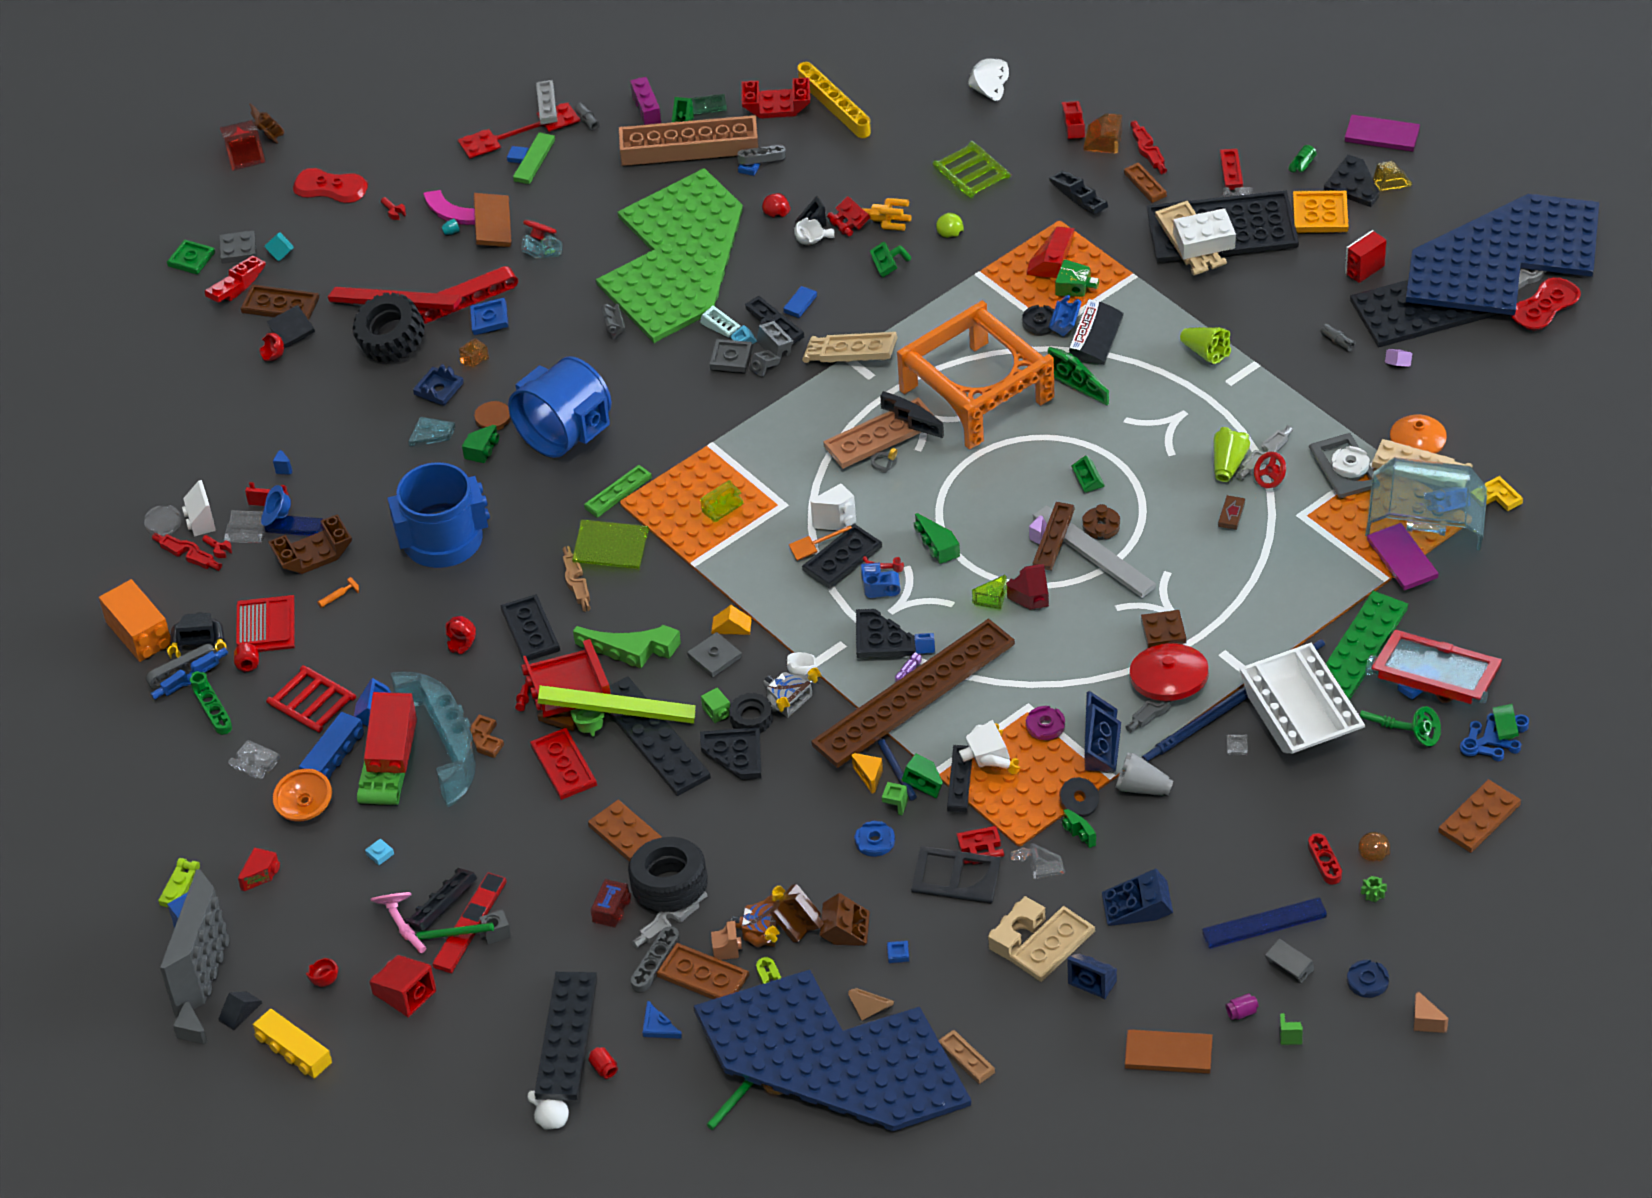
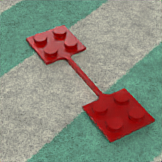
M567 102L556 106L558 122L541 124L539 121L498 136L493 135L490 129L464 136L458 139V142L467 156L472 158L501 148L497 140L544 125L548 131H552L579 122L580 119Z

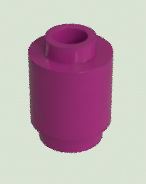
M1248 993L1230 1000L1225 1007L1231 1020H1239L1255 1014L1259 1005L1256 997Z

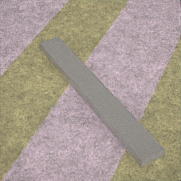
M1046 505L1033 515V520H1036L1041 515L1048 524L1053 509ZM1069 523L1063 539L1066 544L1141 598L1156 588V583L1074 524Z

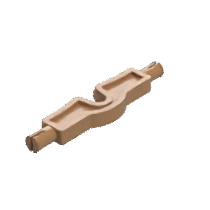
M567 546V550L564 547L563 552L565 556H563V562L566 568V585L574 592L577 604L582 605L583 611L586 612V608L589 611L591 608L588 603L590 595L586 579H576L583 576V570L576 554H572L569 546Z

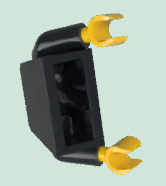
M197 612L196 614L184 615L180 622L172 626L170 644L172 645L167 649L170 659H172L173 653L176 654L177 658L181 656L177 645L215 643L216 641V652L223 647L227 650V646L223 642L224 632L222 624L218 620L212 619L211 613Z

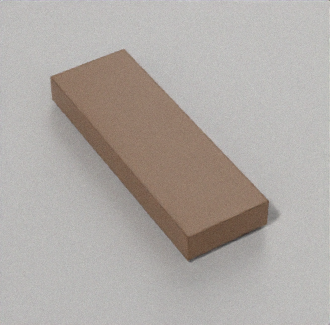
M952 1030L939 1040L943 1050L978 1084L995 1073V1068L955 1030Z

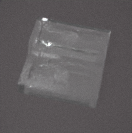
M231 510L230 522L226 526L224 541L262 543L267 526H263L261 523L263 511Z

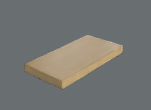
M1063 906L1009 956L1010 961L1042 982L1095 932V927Z

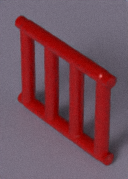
M302 665L300 672L275 696L268 697L266 703L320 733L323 730V726L350 700L354 701L356 699V695L309 667ZM306 676L314 679L287 706L279 702ZM320 684L328 687L302 714L294 710ZM335 692L343 696L318 721L314 722L309 719Z

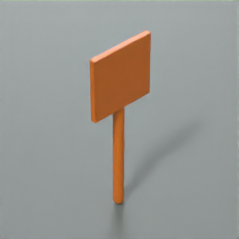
M845 527L815 541H812L810 536L790 543L789 547L798 561L817 553L815 544L848 531L852 527Z

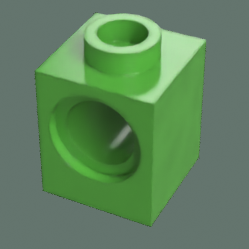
M718 687L701 696L702 709L714 723L730 716V702Z

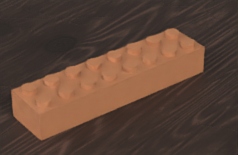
M756 115L619 127L622 166L737 156L740 150L759 148Z

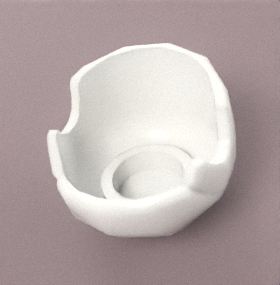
M797 652L787 656V669L791 674L805 675L808 674L810 669L816 667L815 657L812 654Z

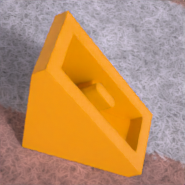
M730 605L713 617L711 632L712 634L717 632L719 634L750 635L752 618Z
M857 753L852 754L853 769L870 792L875 793L883 772L882 758Z

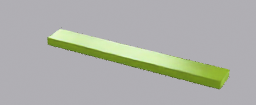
M541 685L538 695V704L694 723L696 705Z

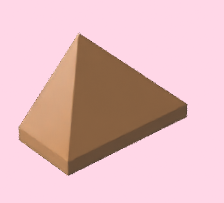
M858 988L849 990V996L861 1020L894 1004L893 1000Z

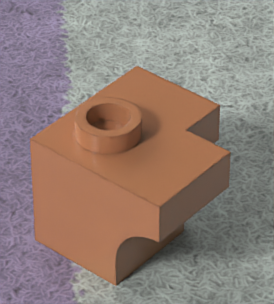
M735 921L727 922L725 928L720 931L711 932L714 958L719 960L739 958L738 950L742 949L741 937H737Z

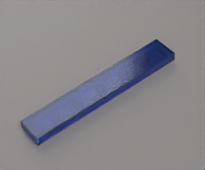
M1320 897L1202 928V934L1210 949L1327 917V912Z

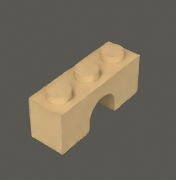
M1024 896L1020 902L1015 903L1012 911L1002 918L998 927L990 931L988 935L989 949L1010 960L1009 956L1021 946V934L1016 931L1026 929L1034 933L1045 921V907Z

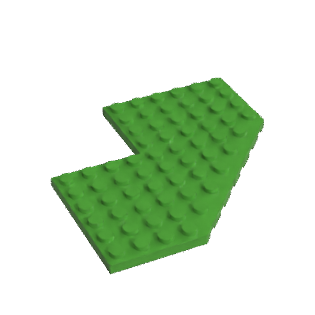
M704 168L618 211V217L652 251L597 278V286L615 304L619 305V308L653 343L700 320L701 316L709 308L715 307V302L718 299L720 285L723 282L725 268L730 257V250L733 247L735 233L738 230L739 219L743 212V205Z

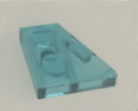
M420 417L408 441L409 446L413 447L415 443L426 441V444H431L437 441L450 440L456 428L455 422Z

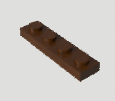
M1055 503L1033 560V565L1044 564L1045 570L1052 571L1075 510L1073 504Z

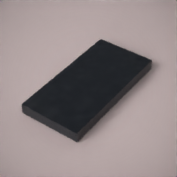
M854 524L850 530L842 533L802 565V571L830 589L864 562V556L869 558L882 547V542Z
M537 594L501 605V610L522 659L523 656H526L527 660L530 661L561 651Z

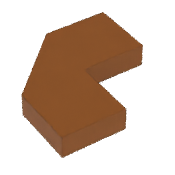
M480 714L469 728L478 753L495 758L503 747L504 741L490 736L497 725L496 720Z

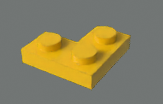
M1500 476L1469 491V497L1480 508L1495 500L1507 511L1523 504V498Z

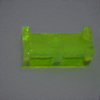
M728 480L700 499L702 512L712 521H718L744 504L743 499L738 496L741 494V491Z

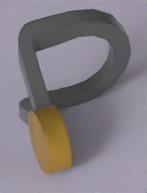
M892 448L889 453H875L871 458V465L876 470L886 473L890 469L892 460L896 461L898 459L896 457L898 450ZM879 456L888 457L887 467L876 464L875 459Z

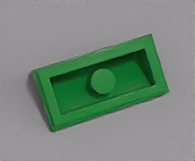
M1087 455L1071 465L1084 492L1100 489L1105 486L1093 461Z

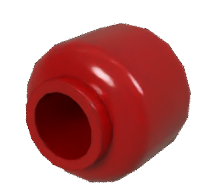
M244 643L236 647L234 651V664L236 668L243 672H249L257 668L259 652L254 645Z

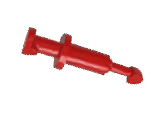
M527 682L522 685L521 692L516 696L518 703L515 708L518 711H524L525 704L529 701Z

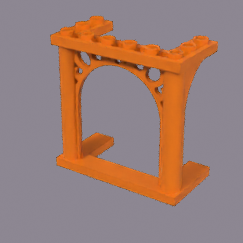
M983 300L897 351L899 391L906 394L918 386V377H920L938 392L958 415L964 427L965 446L969 450L984 441L983 414L993 410L996 406L1022 392L1025 388L1035 384L1036 402L1040 406L1055 397L1054 358L1050 354L1043 357L987 311V303ZM969 329L970 348L974 352L989 343V333L1009 349L1014 358V365L1011 372L1002 381L986 387L973 388L952 382L922 356ZM1020 366H1028L1023 370L1018 369ZM976 393L982 394V395L979 396L978 398L973 399V395H974V394H976Z

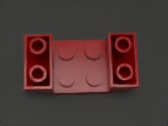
M793 78V89L759 91V81L742 82V107L760 119L794 117L810 103V79Z

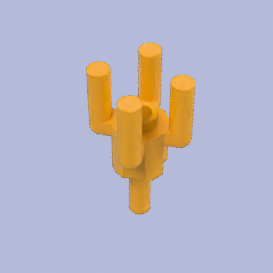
M887 198L884 205L873 204L871 209L862 208L870 215L871 220L882 222V229L905 231V224L890 223L891 220L911 221V215L903 214V209L892 208V205L908 207L909 200Z

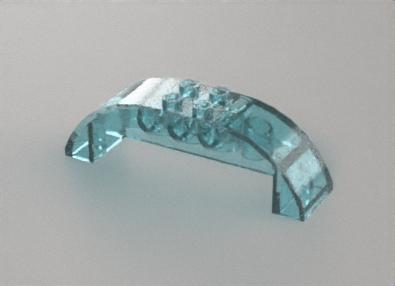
M400 671L390 673L394 693H412L415 707L425 705L452 763L436 768L441 795L447 807H450L467 792L475 775L476 764L472 746L473 737L469 730L471 729L470 722L467 717H463L464 711L461 704L457 705L451 692L438 680L416 672Z

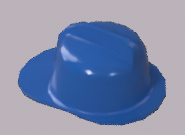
M275 485L266 497L265 508L261 518L263 526H268L275 519H282L288 515L291 499L284 493L280 485Z

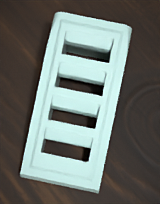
M714 306L701 316V324L728 338L740 328L738 323Z

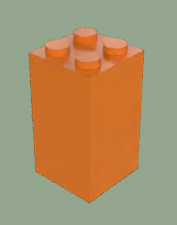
M132 579L99 596L106 623L139 662L172 645L170 644L171 636L166 618Z

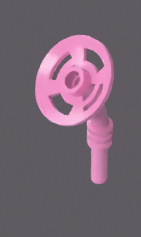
M411 892L371 898V901L374 903L386 905V909H389L392 918L399 928V933L405 940H409L420 953L426 951V947L415 936V931L408 924H405L397 910V907H399L398 903L410 897Z

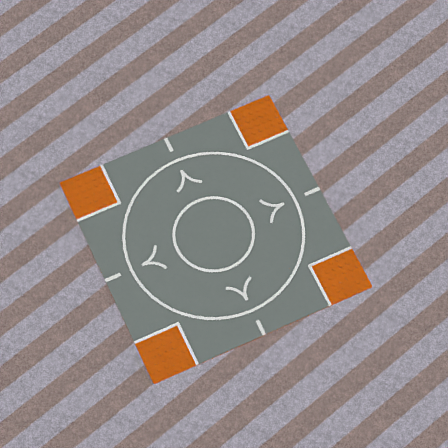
M1062 221L1055 222L885 331L896 332L898 337L890 359L838 361L620 501L621 507L790 652L814 655L816 667L822 674L821 678L857 709L896 683L895 675L911 656L857 658L856 609H876L881 612L884 618L887 620L891 619L900 625L903 631L906 633L910 632L912 635L934 633L935 652L920 654L922 661L916 667L925 663L988 618L1015 639V645L894 728L887 735L912 756L917 753L934 762L943 783L949 787L953 745L969 746L966 736L978 724L984 725L991 720L1000 726L999 730H1003L1002 739L1007 747L1010 756L1009 760L1011 762L1014 758L1018 759L1020 770L1018 774L1014 775L1008 769L1001 767H979L975 758H972L968 804L993 826H996L1000 832L1017 846L1024 845L1064 816V809L1059 801V792L1066 781L1071 778H1084L1092 782L1099 791L1119 776L1127 753H1135L1140 757L1155 748L1157 743L1174 734L1243 687L1244 683L1240 673L1241 667L1297 648L1368 597L1372 591H1376L1393 579L1392 573L1367 541V535L1402 523L1426 555L1470 523V517L1459 509L1441 514L1428 511L1427 507L1431 506V502L1424 500L1423 494L1434 491L1419 480L1373 467L1371 468L1381 483L1380 487L1339 498L1311 452L1309 445L1351 433L1359 448L1367 453L1370 459V466H1372L1377 450L1230 344V355L1224 357L1221 362L1216 364L1207 362L1180 340V334L1183 329L1207 326L1076 231H1074L1067 260L1089 266L1091 268V277L1099 278L1098 289L1088 288L1083 297L1070 296L1067 301L1068 303H1073L1077 299L1082 302L1075 325L1066 335L1061 336L1054 330L1046 334H1034L1027 331L1022 325V315L1027 308L1034 305H1039V307L1046 305L1054 309L1056 302L1061 301L1065 297L1055 295L1056 278L1026 275L1030 259L1057 226L1070 228ZM1088 299L1108 304L1124 313L1105 365L1080 361L1109 390V404L1107 406L1055 378V397L1040 406L1036 402L1035 384H1032L1022 392L996 406L993 410L983 414L984 441L969 450L965 446L964 427L958 415L938 392L920 377H918V386L906 394L899 391L897 351L982 300L987 303V311L1043 357L1048 355L1049 347L1062 349L1069 353L1070 344ZM969 329L922 356L952 382L973 388L986 387L1002 381L1008 376L1014 365V358L1009 349L989 333V343L974 352L970 348ZM1020 366L1018 369L1023 370L1028 366ZM883 391L909 401L920 398L933 415L943 422V438L921 432L880 451L889 453L892 448L898 450L896 455L898 459L896 461L892 460L890 469L886 473L873 468L871 465L872 456L842 469L826 450L823 443L827 439L888 412L881 409L880 395ZM980 393L974 394V395H973V399L978 398V397L981 396L982 394H980ZM1287 425L1293 428V432L1288 435V441L1277 451L1286 462V474L1278 486L1271 489L1261 487L1256 482L1254 473L1252 475L1247 474L1242 480L1236 477V474L1242 469V463L1254 450L1265 452L1262 449L1263 441L1272 436L1277 430L1282 431ZM1221 427H1228L1232 431L1239 433L1245 432L1249 434L1250 440L1248 452L1228 482L1218 481L1214 473L1213 437L1216 432L1220 431ZM1345 443L1322 451L1330 464H1332L1333 454L1340 448L1341 450L1346 449L1349 444ZM1087 455L1093 461L1105 486L1100 489L1084 492L1071 465ZM879 456L875 459L876 464L887 467L888 457ZM1269 463L1262 465L1260 470L1265 469ZM1366 473L1354 478L1343 477L1353 481L1370 480ZM1267 475L1260 477L1265 483L1274 482ZM839 484H842L854 495L856 522L854 524L882 542V547L872 554L868 561L893 563V559L899 557L901 562L904 563L903 571L897 572L900 577L901 587L898 595L876 598L867 597L864 593L861 564L830 589L802 571V565L841 535L838 534L815 544L817 553L798 561L796 560L789 547L790 543L810 536L812 541H815L838 531L816 529L812 526L810 500ZM1227 495L1245 498V506L1237 530L1218 527V521ZM1056 502L1074 505L1075 510L1070 522L1083 532L1082 517L1088 510L1096 508L1099 504H1104L1107 508L1115 510L1120 516L1119 532L1109 539L1098 537V539L1094 540L1156 583V588L1141 598L1064 541L1052 571L1045 570L1049 593L1048 607L1028 609L1007 599L1006 583L1011 578L1015 579L1019 576L1021 569L1033 565L1032 563L1039 544L1029 538V526L1035 521L1033 520V515L1046 505L1053 509ZM919 513L952 531L960 544V557L939 564L937 559L931 556L928 545H924L921 534L915 531L913 525L915 514ZM881 569V572L894 571V569ZM1180 610L1187 642L1183 645L1190 646L1205 656L1209 667L1208 680L1197 693L1184 699L1172 701L1171 707L1166 713L1154 717L1144 727L1138 726L1132 732L1126 730V725L1132 721V715L1146 701L1149 700L1159 704L1157 700L1148 698L1136 691L1130 680V665L1133 659L1148 648L1141 615ZM1088 691H1091L1118 709L1117 720L1121 722V731L1115 772L1085 770L1086 696ZM1046 705L1053 709L1057 708L1064 714L1065 729L1060 736L1050 740H1040L1029 734L1026 728V718L1029 712L1036 707ZM1042 721L1041 723H1042V724H1049L1050 722H1049V721ZM1074 794V798L1077 801H1084L1081 794Z

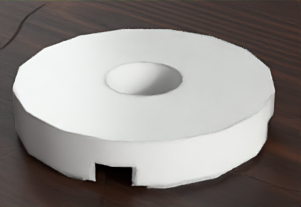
M1348 446L1342 450L1341 448L1338 449L1332 457L1333 470L1337 474L1348 478L1359 477L1365 474L1370 464L1367 453L1353 446ZM1352 460L1354 461V463H1348L1346 461Z

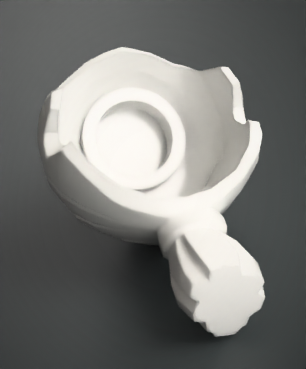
M805 218L796 224L794 234L801 244L813 245L823 237L834 238V229L825 230L817 220Z
M529 1091L528 1100L537 1106L534 1113V1119L537 1124L545 1130L558 1129L565 1125L569 1112L567 1105L562 1100H535V1091Z

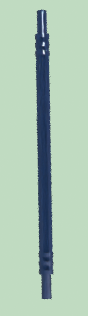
M1319 639L1313 643V646L1316 650H1319L1325 646V642ZM1245 687L1174 734L1163 739L1160 743H1157L1155 748L1141 756V758L1148 762L1157 755L1164 754L1199 729L1247 699L1248 695Z

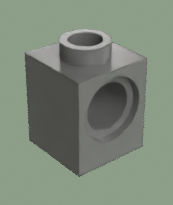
M503 910L480 917L481 924L493 923L494 925L493 931L480 932L481 938L485 937L487 944L511 937L509 924Z

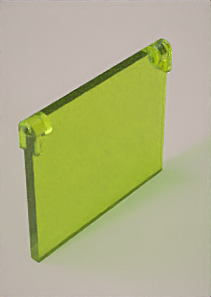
M581 519L572 562L640 569L649 528L642 525Z

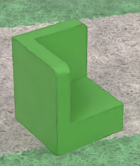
M887 782L882 795V802L898 805V815H903L908 802L907 786Z
M1280 1013L1281 1045L1302 1044L1303 1027L1301 1022H1285V1013Z

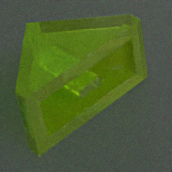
M1004 574L972 589V603L977 606L1001 609L1006 595L1007 576Z

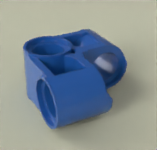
M880 562L861 564L864 593L867 597L896 596L900 593V577L897 572H881Z

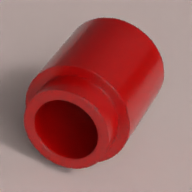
M604 1047L595 1048L590 1052L588 1061L601 1077L608 1079L617 1073V1062Z

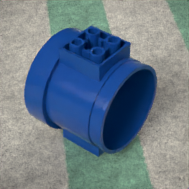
M572 356L562 358L550 369L539 365L515 384L516 391L510 396L508 402L511 420L521 437L536 451L548 457L557 458L563 456L579 441L585 444L610 425L608 413L611 410V396L607 385L592 366Z
M447 463L424 464L405 474L398 484L397 495L387 498L400 549H404L409 558L414 562L432 568L454 566L470 558L480 547L483 538L482 529L488 528L487 520L490 519L488 508H485L488 506L486 496L481 495L484 493L481 482L477 483L475 476L468 477L460 468ZM445 511L437 514H431L434 512Z

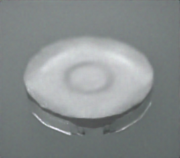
M160 505L150 509L144 517L146 530L152 535L157 533L161 536L175 532L182 522L178 509L171 505H166L167 507Z

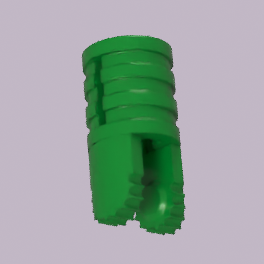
M1304 145L1289 165V171L1295 172L1299 170V172H1304L1317 154L1315 148L1310 145Z

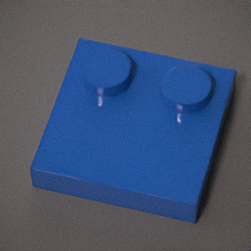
M505 298L470 306L474 335L508 327Z

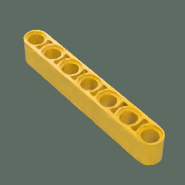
M800 63L798 65V78L810 79V93L857 137L866 138L870 136V118L811 63Z

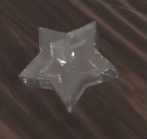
M1022 847L1019 850L1011 851L1012 861L1020 859L1021 862H1024L1028 856L1034 854L1033 849Z

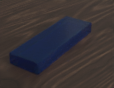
M286 516L282 519H275L270 525L265 526L264 529L265 532L311 536L321 532V520L323 518Z

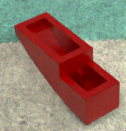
M1079 101L1062 102L1068 139L1085 137V124Z

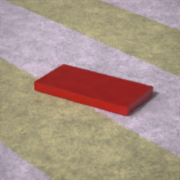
M567 728L530 741L535 755L561 800L597 786L595 777Z

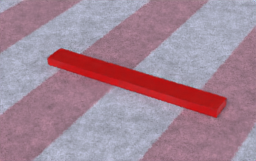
M335 287L328 295L329 302L365 304L367 300L374 299L376 295L382 296L383 293H399V295L403 294L408 299H411L416 308L455 310L462 301L461 295L346 287Z

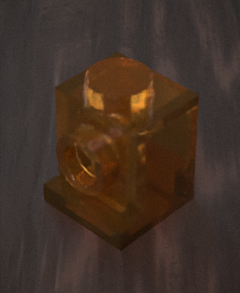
M476 338L459 349L460 361L464 366L470 365L473 368L484 359L486 361L489 359L487 346Z

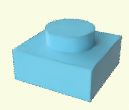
M381 838L365 849L366 855L378 865H381L394 855V850Z

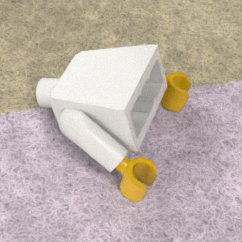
M993 720L984 725H976L971 733L966 736L969 747L959 751L963 762L975 758L979 767L996 766L1008 769L1011 774H1018L1020 766H1018L1019 761L1014 758L1010 762L1007 747L1002 739L1003 730H999L1000 726L994 723Z

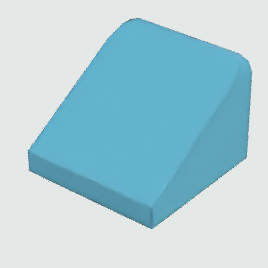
M745 325L730 336L734 341L752 342V344L757 342L753 333Z

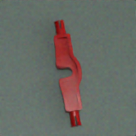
M1132 121L1130 125L1133 128V136L1138 143L1139 153L1149 160L1153 168H1158L1161 174H1165L1167 172L1164 166L1165 159L1161 155L1158 146H1152L1153 138L1144 126L1140 127L1137 121Z
M157 533L152 535V540L159 542L162 549L169 551L176 557H180L188 551L185 557L189 563L205 569L211 567L217 571L222 568L221 563L214 561L213 555L200 550L191 541L179 540L168 534L164 537Z

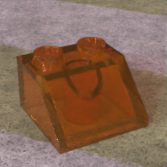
M1105 113L1090 123L1083 151L1118 153L1122 135V115Z

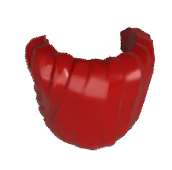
M463 616L452 617L445 626L446 635L451 640L447 641L448 649L452 653L463 654L474 642L476 627L469 619Z

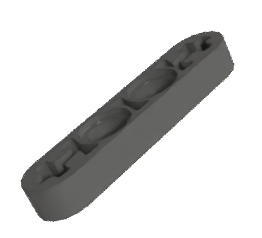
M210 644L203 645L150 671L146 676V681L151 688H160V683L177 671L183 670L186 674L190 673L191 665H186L190 660L194 659L195 661L211 651L216 653V650ZM177 668L174 672L169 673L172 669Z
M669 926L662 929L633 973L631 985L635 992L642 993L650 988L657 977V971L676 943H679V932L675 927ZM658 949L666 951L662 955L655 954V951ZM648 964L656 965L652 970L645 969V966Z

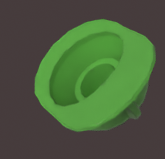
M585 709L571 710L573 721L580 732L590 733L593 737L595 731L602 728L604 712Z

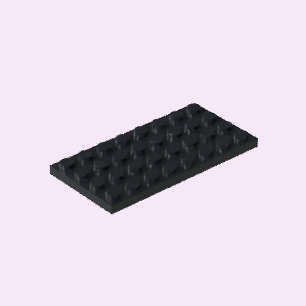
M1287 190L1188 201L1196 214L1226 209L1236 233L1235 248L1220 251L1219 256L1299 247ZM1182 202L1147 205V214L1157 263L1183 260L1155 217L1156 211Z
M1408 280L1350 295L1351 303L1378 348L1501 315L1500 313L1406 302Z

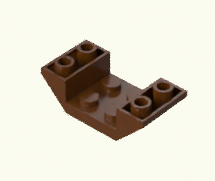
M336 514L321 520L323 531L296 542L290 543L286 535L268 541L282 568L304 574L338 560L352 541V537L339 515Z

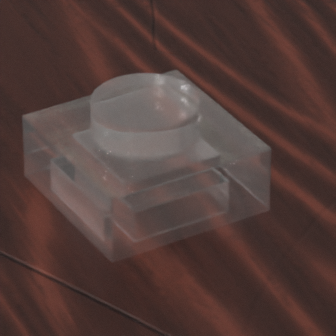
M1227 735V755L1248 754L1247 735Z

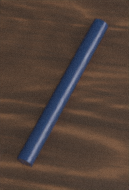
M884 739L880 740L878 745L900 784L907 786L909 799L915 800L917 795L911 785L902 781L904 773Z

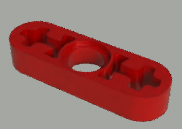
M1318 833L1311 835L1308 839V849L1324 881L1331 885L1338 884L1342 879V869L1326 837ZM1315 842H1317L1318 844H1321V849H1320V850H1319L1318 845H1317ZM1322 856H1327L1331 860L1328 862H1323L1319 858ZM1330 868H1331L1332 873H1333L1335 876H1333L1332 874H1329V869H1330Z

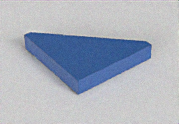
M647 1001L643 1037L682 1038L681 1031L676 1029L671 1024V1021L651 1004V1001Z

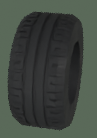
M661 837L645 843L634 853L628 865L629 879L634 897L643 906L655 911L670 912L684 909L697 901L707 887L708 875L702 851L694 843L680 837ZM679 871V873L670 877H657V875L663 872Z

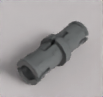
M584 103L576 104L575 111L580 115L582 122L586 123L590 130H596L599 127V122L594 118L592 111L588 110Z
M1329 324L1323 326L1328 331L1321 328V334L1330 338L1334 344L1341 345L1347 351L1353 350L1348 344L1355 347L1356 342L1346 337L1341 330L1337 331Z

